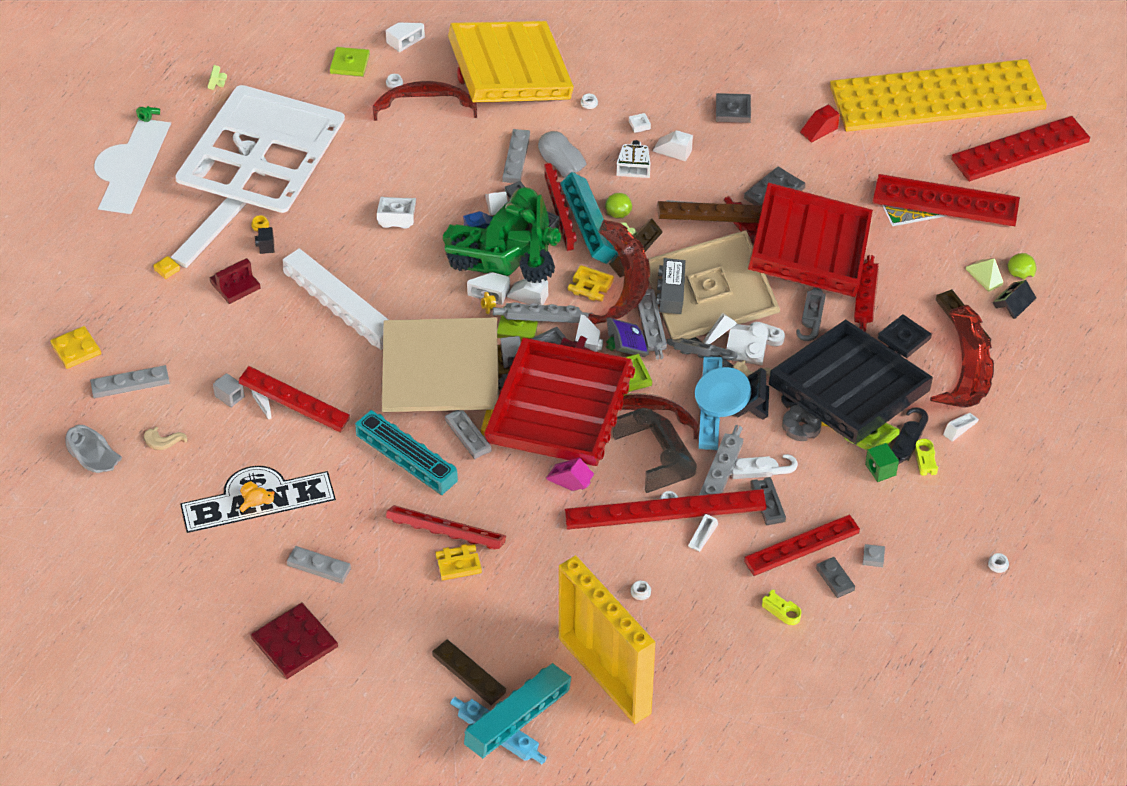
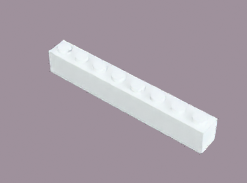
M300 248L283 259V271L286 276L294 279L311 296H315L323 306L331 309L334 315L342 318L360 336L363 335L368 339L371 345L376 346L380 350L383 349L384 320L389 319Z

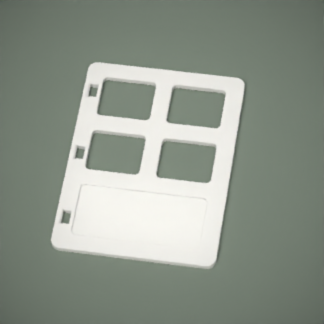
M239 85L234 89L177 172L176 182L280 213L287 212L343 124L345 115L335 110L245 85ZM329 126L334 127L332 131L328 130ZM223 130L259 139L247 156L213 147ZM273 143L307 152L306 157L296 170L262 161L261 159ZM204 158L240 167L230 184L227 185L193 175ZM309 159L313 160L312 164L308 163L307 161ZM253 172L290 181L278 199L242 189ZM288 192L293 193L291 197L286 196Z

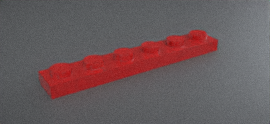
M551 163L544 164L545 181L555 214L559 216V227L566 250L571 251L574 250V243L577 242L575 231L572 232L573 224L572 220L568 219V207H564L565 198L564 194L560 193L561 185L560 182H557V171L553 170Z
M248 366L239 378V384L338 432L342 431L350 419V414L251 366Z
M396 505L388 509L386 518L391 519L394 523H406L415 529L424 528L434 534H446L452 539L461 538L471 544H483L489 549H500L506 541V535Z
M849 514L745 556L744 562L753 576H756L857 535L860 532V528Z

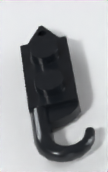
M911 408L906 413L908 416L911 413H919L921 419L919 422L909 421L904 424L892 448L893 453L899 460L898 465L906 460H910L915 450L916 442L920 440L928 422V413L922 408Z

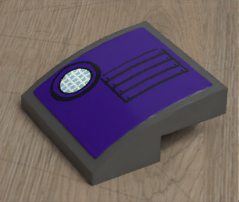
M613 318L607 319L608 334L610 337H614L616 351L632 355L639 354L640 357L649 355L647 342L638 325Z

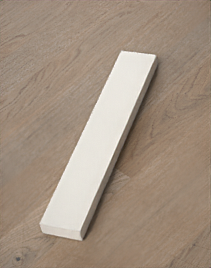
M227 197L171 256V259L178 265L187 268L247 203Z

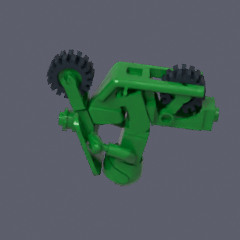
M522 187L514 191L510 201L493 216L490 225L486 229L450 224L443 234L445 252L450 266L455 270L458 268L459 271L464 269L465 271L470 270L488 274L493 272L510 276L520 266L524 279H527L528 282L532 280V283H536L537 280L538 283H541L542 279L546 281L548 280L547 276L551 278L552 273L555 272V265L548 251V245L556 246L561 240V233L558 228L549 227L548 213L543 197L531 188ZM528 223H531L533 226L532 233L525 231Z

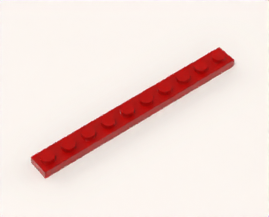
M764 489L566 508L565 515L567 530L702 517L705 514L712 516L766 510Z

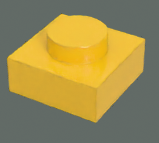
M169 256L153 265L154 270L165 279L180 271L179 265Z

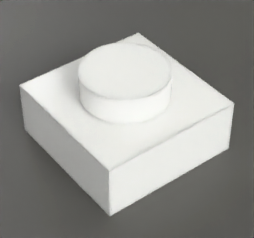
M645 113L629 116V123L634 133L651 129V123Z

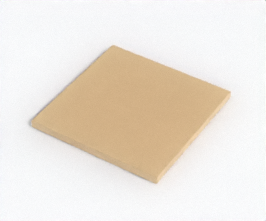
M747 230L644 260L646 275L651 288L654 290L656 300L657 293L661 292V290H657L658 279H661V276H658L659 265H663V259L686 260L682 314L661 312L671 339H691L708 334L722 313L735 320L737 324L780 313L779 305L766 275L748 270L753 245Z
M497 318L384 320L382 412L494 409L499 398Z

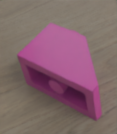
M579 457L555 464L546 479L571 491L587 488L591 483L590 480L594 473Z

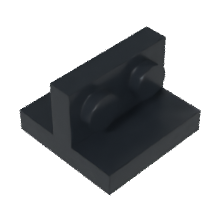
M904 314L878 333L880 341L906 359L927 343L932 336L929 331Z
M760 368L747 376L751 386L750 400L742 410L733 415L740 417L750 411L762 420L768 417L769 386L766 385V370Z

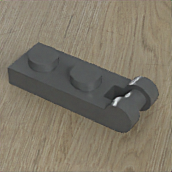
M766 477L761 481L757 479L751 480L752 490L764 489L766 510L761 511L766 526L785 522L786 516L771 477Z

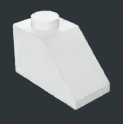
M397 23L386 30L387 44L399 53L425 38L423 23Z
M676 130L661 137L655 145L653 152L686 161L692 151L693 135Z
M506 192L485 194L489 215H495L508 202Z
M493 272L468 280L467 282L468 296L481 299L484 298V293L488 292L489 295H494L496 303L501 305L510 290V277Z
M527 279L517 281L507 294V298L526 304L536 303L543 305L548 297V281L544 279L541 280V283H538V280L536 283H532V280L528 282Z
M581 315L575 341L578 342L580 336L588 338L584 347L595 352L602 350L603 339H600V330L585 315Z

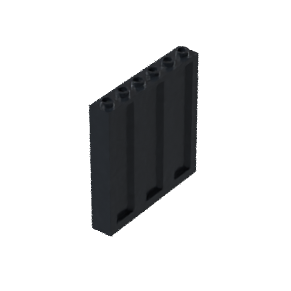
M845 319L770 370L769 385L856 445L928 393L931 389L933 377Z

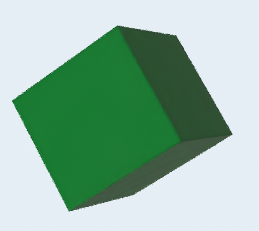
M887 443L867 449L865 465L877 482L897 475L899 460Z

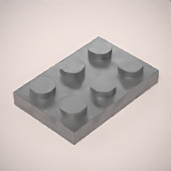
M778 166L744 193V199L753 205H762L768 182L799 191L805 188V182Z

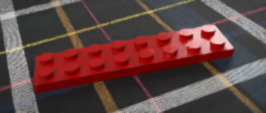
M1069 116L952 154L951 160L970 182L1089 143L1091 137L1073 116Z
M878 174L873 198L874 204L1014 227L1016 226L1020 201L1018 196Z

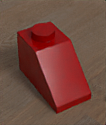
M828 104L813 113L800 133L812 143L838 129L840 113Z

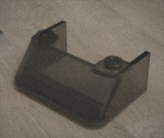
M640 408L617 416V423L613 430L614 440L650 428L664 450L660 455L662 465L646 471V493L686 480L696 474L697 464L669 419L648 408Z

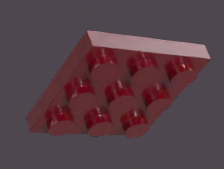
M303 602L251 633V639L286 680L338 647V642Z

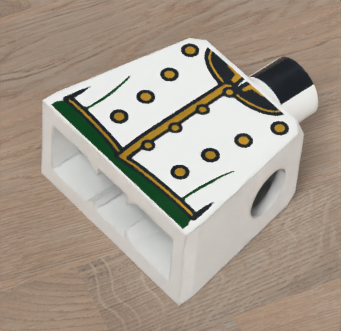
M633 140L631 144H624L617 160V176L650 178L651 163L648 146L641 145V142L638 140Z

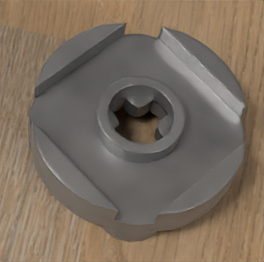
M794 405L785 413L782 427L787 432L786 435L791 439L807 441L808 438L818 436L822 422L799 405ZM799 422H804V423H806V424H803V426H800V425H799Z

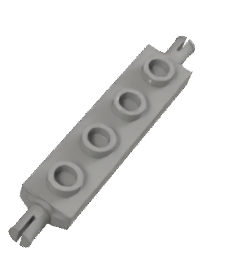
M645 284L637 306L648 351H655L656 359L659 360L660 356L661 360L664 358L662 350L667 349V343L654 290L647 289Z
M513 302L506 303L504 308L493 307V315H504L506 319L579 323L581 315H585L589 320H593V313L582 312L579 307L573 305L557 306L554 304L539 305L536 303L520 304Z
M735 425L732 434H724L699 495L723 493L743 445L744 438L739 437L743 429L740 425L739 428L738 425Z

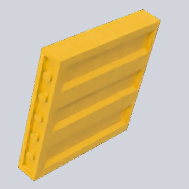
M547 21L450 23L448 38L472 102L571 99L574 86Z
M575 555L559 565V640L635 725L652 712L655 641Z

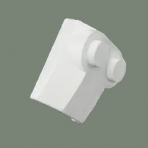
M380 197L377 210L378 224L385 228L391 226L409 228L414 224L416 198Z
M736 324L730 328L727 349L736 352L738 355L737 359L732 361L742 362L745 360L746 363L763 365L769 328L762 324H754L752 326Z

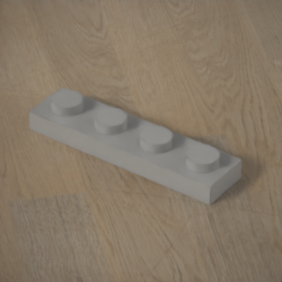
M513 129L503 173V182L516 183L521 181L530 139V130Z
M166 365L90 380L94 398L170 384Z

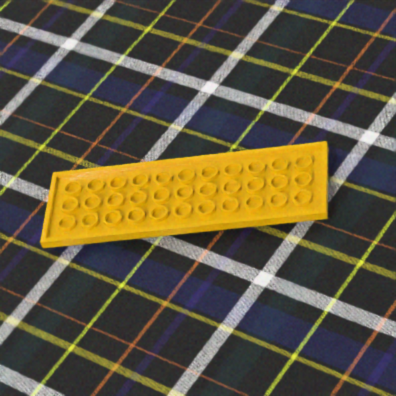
M1028 59L830 81V88L846 132L1045 110L1047 106Z

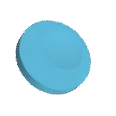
M729 367L717 368L706 373L698 381L695 388V398L699 408L704 413L713 417H727L736 414L747 405L751 397V386L746 375L735 368Z

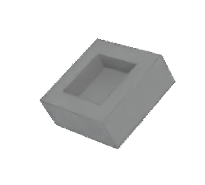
M865 544L863 565L883 567L885 546Z

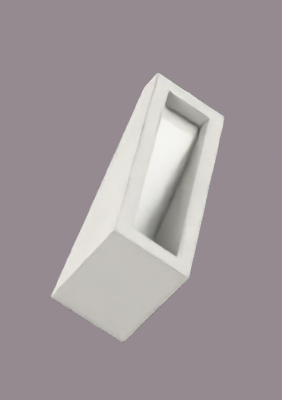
M722 313L704 338L703 343L711 344L736 325V321Z
M252 390L253 398L266 417L270 419L271 411L268 397Z
M971 413L965 414L949 422L943 435L950 441H954L975 425L979 419Z
M705 514L688 547L700 552L718 526L717 519Z

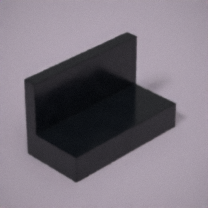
M1027 280L1013 282L992 303L995 308L1007 307L1012 318L1016 319L1037 297Z

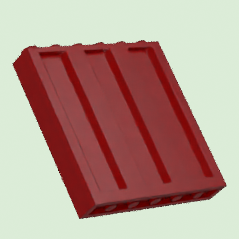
M768 182L748 270L855 297L860 285L873 210Z
M523 338L484 434L487 442L564 460L580 457L585 464L598 466L599 461L604 457L605 445L611 439V429L617 423V413L623 407V397L629 391L630 379H633L635 375L632 359Z

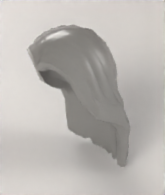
M550 131L541 136L538 148L546 162L554 165L563 178L567 177L571 172H579L587 165L580 151L562 133Z
M75 425L67 431L65 443L68 452L85 469L95 473L113 471L114 466L121 461L122 456L110 448L101 434L88 426Z

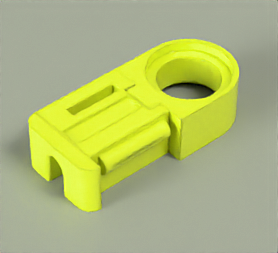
M928 439L918 440L915 446V455L920 475H927V473L936 475L938 466L934 457L933 443ZM926 446L929 448V450L922 451L919 449V447Z
M771 590L768 597H763L762 607L784 623L796 625L800 622L801 609L791 601H785L775 594V590ZM793 611L797 614V616L795 618H790L786 615V613Z

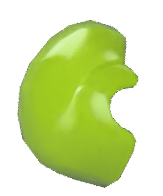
M614 193L606 200L605 208L608 215L614 218H624L632 210V203L626 194Z
M1027 253L1015 254L1007 264L1009 273L1023 280L1030 275L1034 277L1037 271L1034 258Z

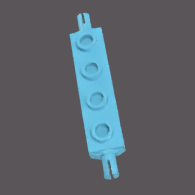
M454 697L450 702L451 705L459 709L458 717L468 724H474L485 712L490 711L473 699L464 703L457 697ZM520 730L501 744L524 761L533 758L542 765L547 759L546 756L538 752L539 743Z

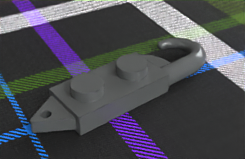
M815 287L811 291H807L802 324L811 328L812 331L810 335L805 336L800 333L799 329L796 330L798 338L803 341H813L819 334L826 296L821 288Z
M667 339L666 342L673 346L674 349L680 350L682 354L694 353L698 354L700 358L722 355V359L735 360L738 357L737 353L730 349L689 339Z

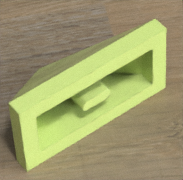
M995 258L979 260L966 267V270L988 292L1003 285Z

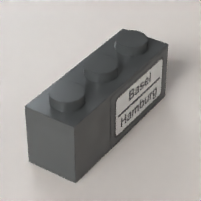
M664 258L663 265H659L658 276H661V279H658L657 290H661V292L657 293L656 304L660 305L659 312L682 314L686 260Z

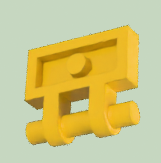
M580 265L573 276V282L577 284H569L568 291L574 292V295L589 297V300L592 301L598 300L602 302L604 295L600 294L599 291L607 293L614 282V276ZM584 286L592 288V290L585 289Z
M462 544L457 548L449 549V547H446L441 551H435L436 559H439L438 567L442 581L482 573L478 553H473L476 552L475 544Z

